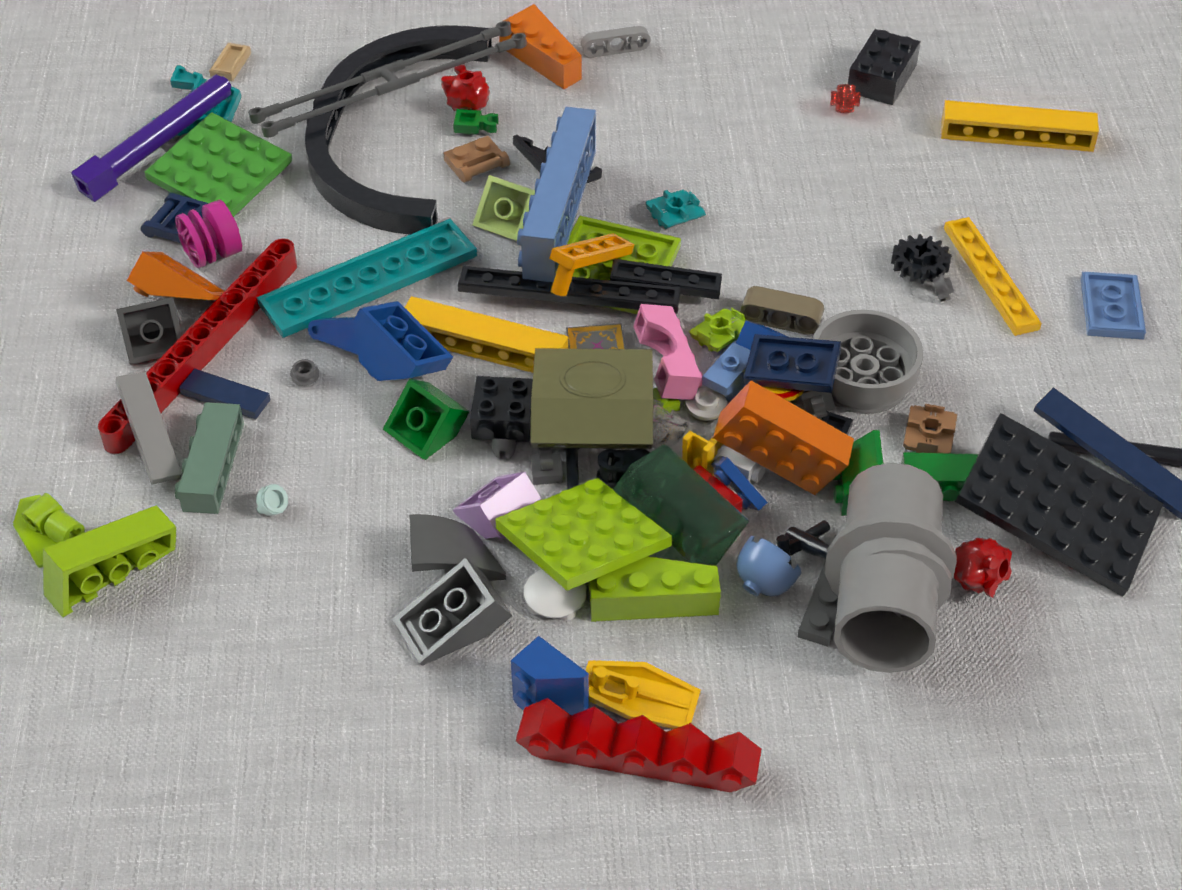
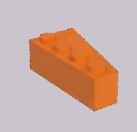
M535 4L503 20L510 22L512 33L505 37L499 36V43L511 39L512 35L517 33H524L527 40L526 47L507 50L508 53L562 89H566L582 79V55Z

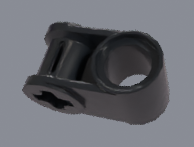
M606 449L598 455L597 463L600 469L597 471L596 478H599L610 488L646 489L654 484L653 456L650 451L646 449ZM610 457L612 458L611 465L608 464ZM610 472H612V480H611V481L609 480Z

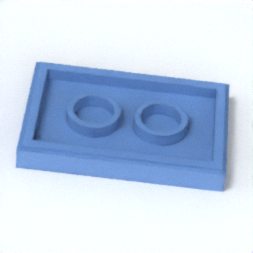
M1082 271L1080 280L1087 336L1144 340L1146 329L1138 276Z

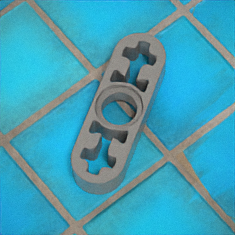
M633 26L588 33L582 38L581 46L585 55L593 58L644 50L649 46L651 38L645 27ZM614 38L622 39L618 45H610Z

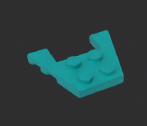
M181 65L176 66L170 79L172 88L188 89L191 92L207 81V79L203 78L202 74L187 72L185 67ZM231 86V95L176 136L189 133L211 112L232 122L242 98L240 90Z

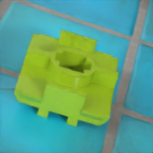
M732 307L731 311L723 308L714 315L706 313L704 314L705 321L689 330V334L698 341L700 346L705 345L709 351L719 352L738 339L746 321L745 315Z

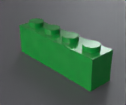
M903 452L901 464L911 465L927 472L938 482L943 494V501H955L978 454Z

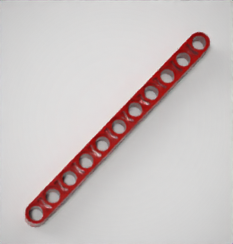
M282 238L273 241L146 372L160 413L181 393L179 387L194 368L202 370L260 309L257 297L278 289L297 269V259L294 243L291 240ZM120 399L98 423V430L105 451L111 454H119L126 451L136 441L122 400Z

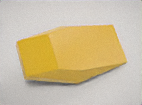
M588 661L585 671L589 673L590 702L626 719L644 715L657 726L671 729L692 722L701 689L647 662Z

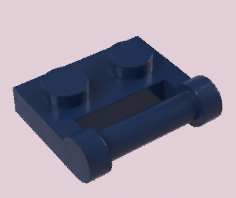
M169 193L164 199L162 207L150 220H146L142 224L140 230L145 236L150 238L155 235L181 243L175 217L182 213L188 216V212L194 209L203 219L202 206L208 203L179 194Z

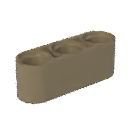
M753 286L747 290L740 312L745 315V320L811 335L819 328L825 308L821 301L812 297Z

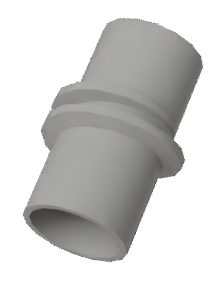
M887 463L872 466L859 473L850 484L845 529L838 533L827 548L825 575L832 591L838 596L834 642L839 652L851 663L870 671L886 673L908 671L924 664L934 653L937 612L950 597L951 580L954 577L957 555L950 539L941 533L943 494L940 486L927 472L911 465Z

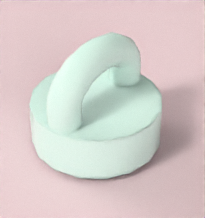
M276 484L262 487L256 496L257 512L268 516L282 513L288 505L286 491Z

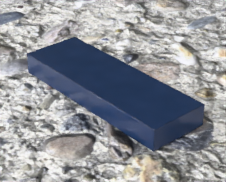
M195 368L179 387L181 395L202 402L240 404L242 415L253 419L258 418L271 400L268 392Z

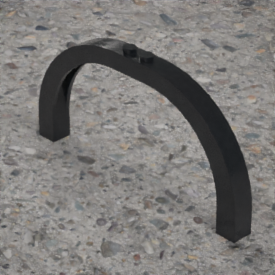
M444 25L420 27L390 34L362 46L343 59L327 77L321 89L356 78L364 72L398 60L404 61L479 35L482 31L490 28ZM492 38L486 41L480 40L426 60H457L493 47ZM490 55L473 61L488 62ZM361 82L315 98L313 110L352 97L365 83ZM345 106L307 119L305 146L309 172L319 193L335 209L367 226L411 235L437 224L436 200L391 195L376 191L354 181L334 163L329 154V148Z

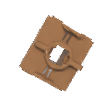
M925 404V407L911 406L904 438V448L916 451V453H951L958 414L944 411L945 407ZM926 427L934 428L935 431L927 430Z

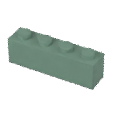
M205 402L202 414L197 415L195 436L190 437L189 456L183 460V475L181 481H177L175 485V498L179 499L182 512L219 514L244 427L240 404Z

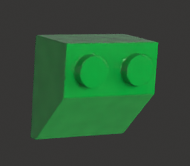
M409 379L383 430L420 458L427 460L457 436L470 411L431 383Z
M873 430L853 442L848 466L833 479L838 481V485H835L834 501L835 503H840L841 516H847L849 488L856 476L872 466L884 464L880 430Z

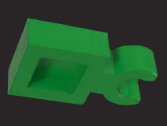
M457 109L453 124L454 133L479 134V130L496 133L499 117L495 113L482 115L480 110Z

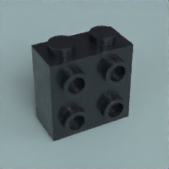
M476 376L470 416L471 438L482 440L508 439L516 440V442H530L533 379Z

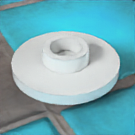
M699 388L694 400H686L688 412L693 417L706 421L719 418L720 412L727 406L725 396L710 388Z

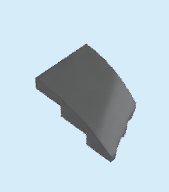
M409 515L412 572L444 569L445 574H447L463 559L467 558L485 574L489 581L506 580V572L474 529L458 521L441 516Z

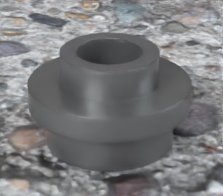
M941 273L938 278L933 279L939 300L944 298L950 300L949 294L954 293L950 277L944 278L943 273Z
M299 360L292 366L290 371L291 380L300 386L311 385L318 380L319 369L311 360Z

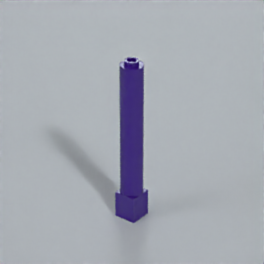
M217 74L212 76L104 156L99 158L94 155L73 170L71 174L78 191L93 202L119 185L117 179L228 98L231 95V84L228 79Z

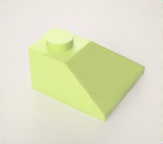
M489 175L472 225L517 241L518 231L523 229L524 214L529 212L530 196L535 195V190Z

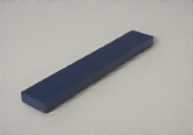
M1054 387L1035 405L1033 410L1035 413L1141 491L1162 502L1163 507L1182 519L1181 479Z

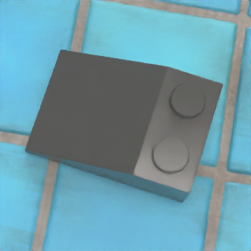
M465 558L392 618L419 664L423 666L488 637L510 619L512 614L485 574Z

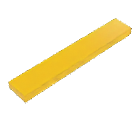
M970 217L945 222V232L1014 336L1040 330L1041 321Z

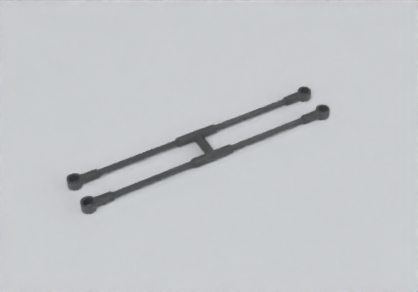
M502 21L497 23L496 27L484 30L479 35L404 61L398 60L364 72L356 78L281 104L275 103L264 108H252L248 112L251 123L258 124L265 121L269 116L281 113L286 108L361 82L366 83L380 77L387 81V83L375 86V89L296 117L290 116L276 122L266 121L262 123L263 136L267 138L274 137L279 131L295 126V123L374 95L380 96L419 82L422 78L496 52L501 53L513 48H524L527 46L526 35L524 33L514 34L511 39L497 43L494 47L420 73L415 72L400 78L393 74L405 69L406 66L480 40L486 41L497 36H509L512 33L511 24L508 21Z

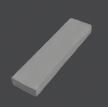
M146 371L117 376L115 383L151 485L180 479L182 473Z

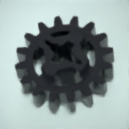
M918 234L917 239H914L909 235L907 241L900 239L898 245H894L891 264H894V271H901L900 277L909 276L910 282L918 279L921 284H924L925 279H929L934 283L933 279L939 277V274L943 273L944 276L945 273L949 272L952 254L948 253V246L941 247V240L932 241L933 236L923 238L921 234Z

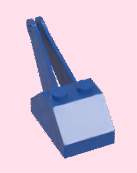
M399 301L360 308L355 317L322 318L312 320L308 325V332L311 338L358 355L359 362L368 371L369 375L377 381L409 379L447 369L453 359V356Z

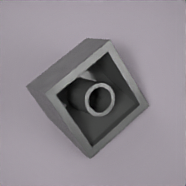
M173 297L116 309L130 365L161 358L182 336Z

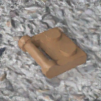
M489 136L443 152L444 161L463 183L472 180L473 176L497 167L504 168L510 165L508 154L505 151L502 152Z

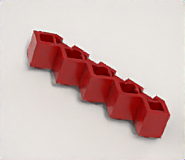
M548 698L524 708L516 737L518 744L527 749L531 755L540 759L725 792L738 791L756 784L762 748L741 732L713 740L692 723L665 732L644 715L618 724L595 706L570 715Z

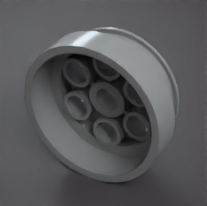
M874 310L846 311L824 321L814 334L813 339L841 341V353L831 393L834 404L841 409L860 414H875L887 411L898 405L905 395L913 389L919 379L923 360L922 343L916 332L897 317Z

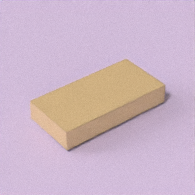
M227 43L209 70L210 78L217 74L224 76L228 81H234L251 55L250 46Z

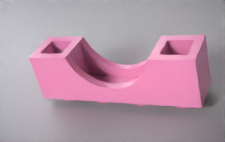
M641 304L633 327L640 344L649 346L664 356L654 378L661 398L694 400L697 390L702 386L703 375L698 369L695 355L690 350L687 337L682 331L680 320L677 318L673 307Z

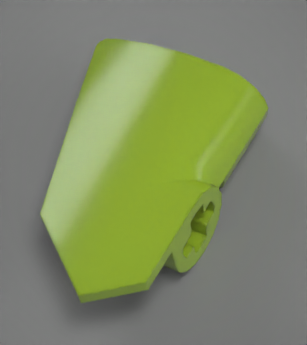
M44 493L42 496L34 495L20 499L12 524L39 568L43 567L44 548L85 532V527L67 514L62 506L48 493Z

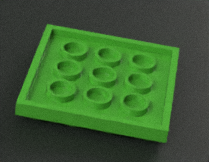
M211 112L145 171V177L147 180L171 193L206 203L220 199L226 204L234 217L292 162V154Z

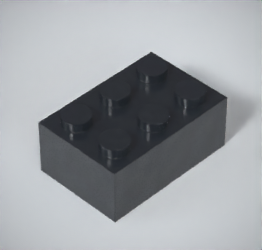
M874 29L850 67L847 93L893 105L917 66L921 41L908 36L889 33L886 30Z

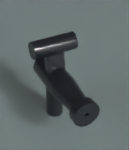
M822 520L806 531L792 526L786 531L785 535H779L776 538L777 546L790 557L802 550L808 554L825 558L826 561L827 548L830 545L818 537L830 531V525L826 520Z

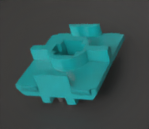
M684 189L673 193L664 190L663 196L646 201V207L651 212V217L653 219L656 218L660 227L663 226L665 229L706 215L705 210L699 206V199L691 191L688 193Z

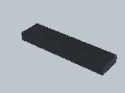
M613 259L610 280L680 287L681 295L719 300L722 274Z

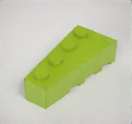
M155 505L44 548L43 595L64 618L73 612L71 607L82 600L86 603L98 597V590L110 583H113L115 586L126 580L125 578L131 570L136 567L142 570L174 551L176 547L175 524Z
M647 556L588 582L591 622L719 615L721 589L717 566Z

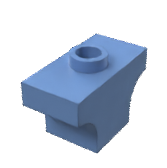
M733 342L702 376V385L723 394L726 400L730 402L746 386L744 385L743 377L750 350Z

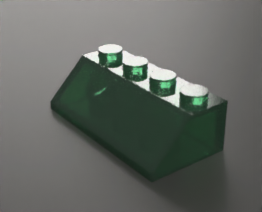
M665 444L631 464L613 489L628 504L636 507L672 535V546L690 563L716 566L749 523V520Z

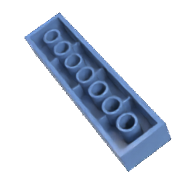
M565 107L562 117L558 116L557 132L553 131L551 147H547L546 163L542 162L541 179H536L535 195L530 196L529 212H525L523 229L518 231L517 245H520L522 248L519 252L518 267H522L523 279L546 282L554 281L559 264L549 259L552 248L567 245L596 154V110Z

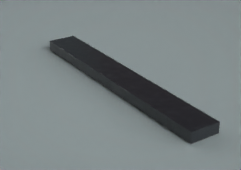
M463 266L458 282V292L639 310L641 304L672 306L675 314H678L681 297L680 287L572 277L567 296H558L551 292L553 282L523 279V274L520 271Z

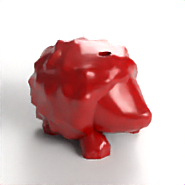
M459 65L454 67L456 76H443L441 78V86L447 97V105L453 111H457V109L481 110L487 105L490 90L488 83H486V78L482 77L481 71L466 70L465 65Z
M976 538L963 542L961 546L955 549L957 562L954 579L961 584L964 590H972L978 594L985 592L988 597L993 598L998 585L1003 580H1009L1012 572L1010 568L1012 552L1009 548L998 544L996 540Z

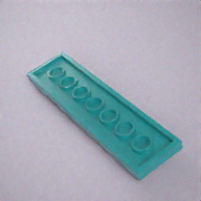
M450 218L257 297L258 304L282 338H285L308 328L312 320L335 317L477 257V248Z

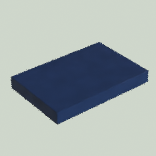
M755 334L743 377L744 385H747L752 380L762 387L832 393L841 353V341Z

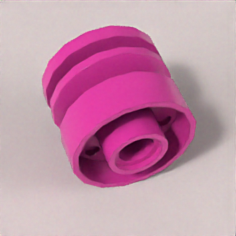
M219 199L203 205V219L194 209L188 212V216L182 213L175 217L181 245L196 268L199 269L206 266V261L210 264L216 262L215 249L223 258L242 251V241L237 223L222 200Z

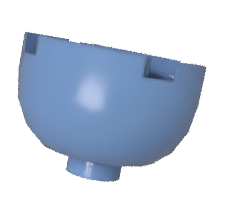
M751 536L737 556L736 567L739 577L744 581L743 588L756 597L759 594L771 597L785 593L801 575V568L797 564L793 569L788 563L791 557L778 546L763 538L756 543L754 542L755 536Z

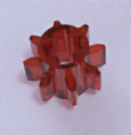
M837 85V90L831 91L830 106H836L835 111L838 113L854 112V106H860L861 92H855L854 85Z

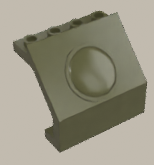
M535 348L531 397L532 448L652 449V349Z

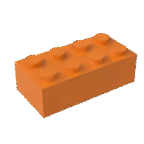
M752 380L720 412L713 439L813 495H816L848 466L854 438Z

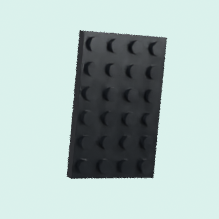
M1002 413L995 420L955 500L959 505L1122 597L1130 588L1163 506V503Z

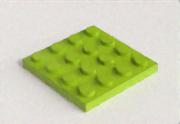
M579 216L567 243L571 244L614 233L635 244L632 254L615 259L672 267L681 247V238ZM613 259L575 269L573 277L610 280ZM607 307L633 314H638L639 311L634 309Z
M599 478L589 480L586 483L495 518L496 529L567 591L672 546V535Z

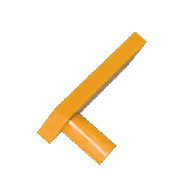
M612 233L552 248L549 259L557 262L559 265L551 292L558 296H567L575 269L630 255L635 244Z

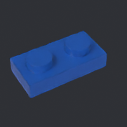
M719 456L711 463L716 470L714 473L715 477L724 485H730L737 495L743 499L742 507L744 509L750 508L759 511L768 503L728 457Z

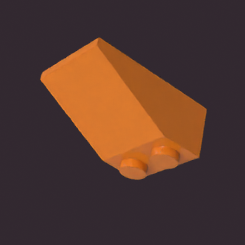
M142 251L126 280L134 285L133 290L146 297L154 295L217 300L225 292V290L163 252Z

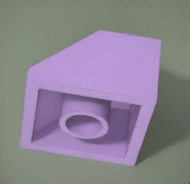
M520 472L494 478L454 508L453 512L485 539L495 537L503 539L505 536L496 529L495 518L542 499L526 472Z

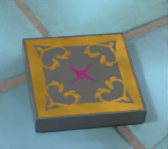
M622 323L566 327L568 349H626Z

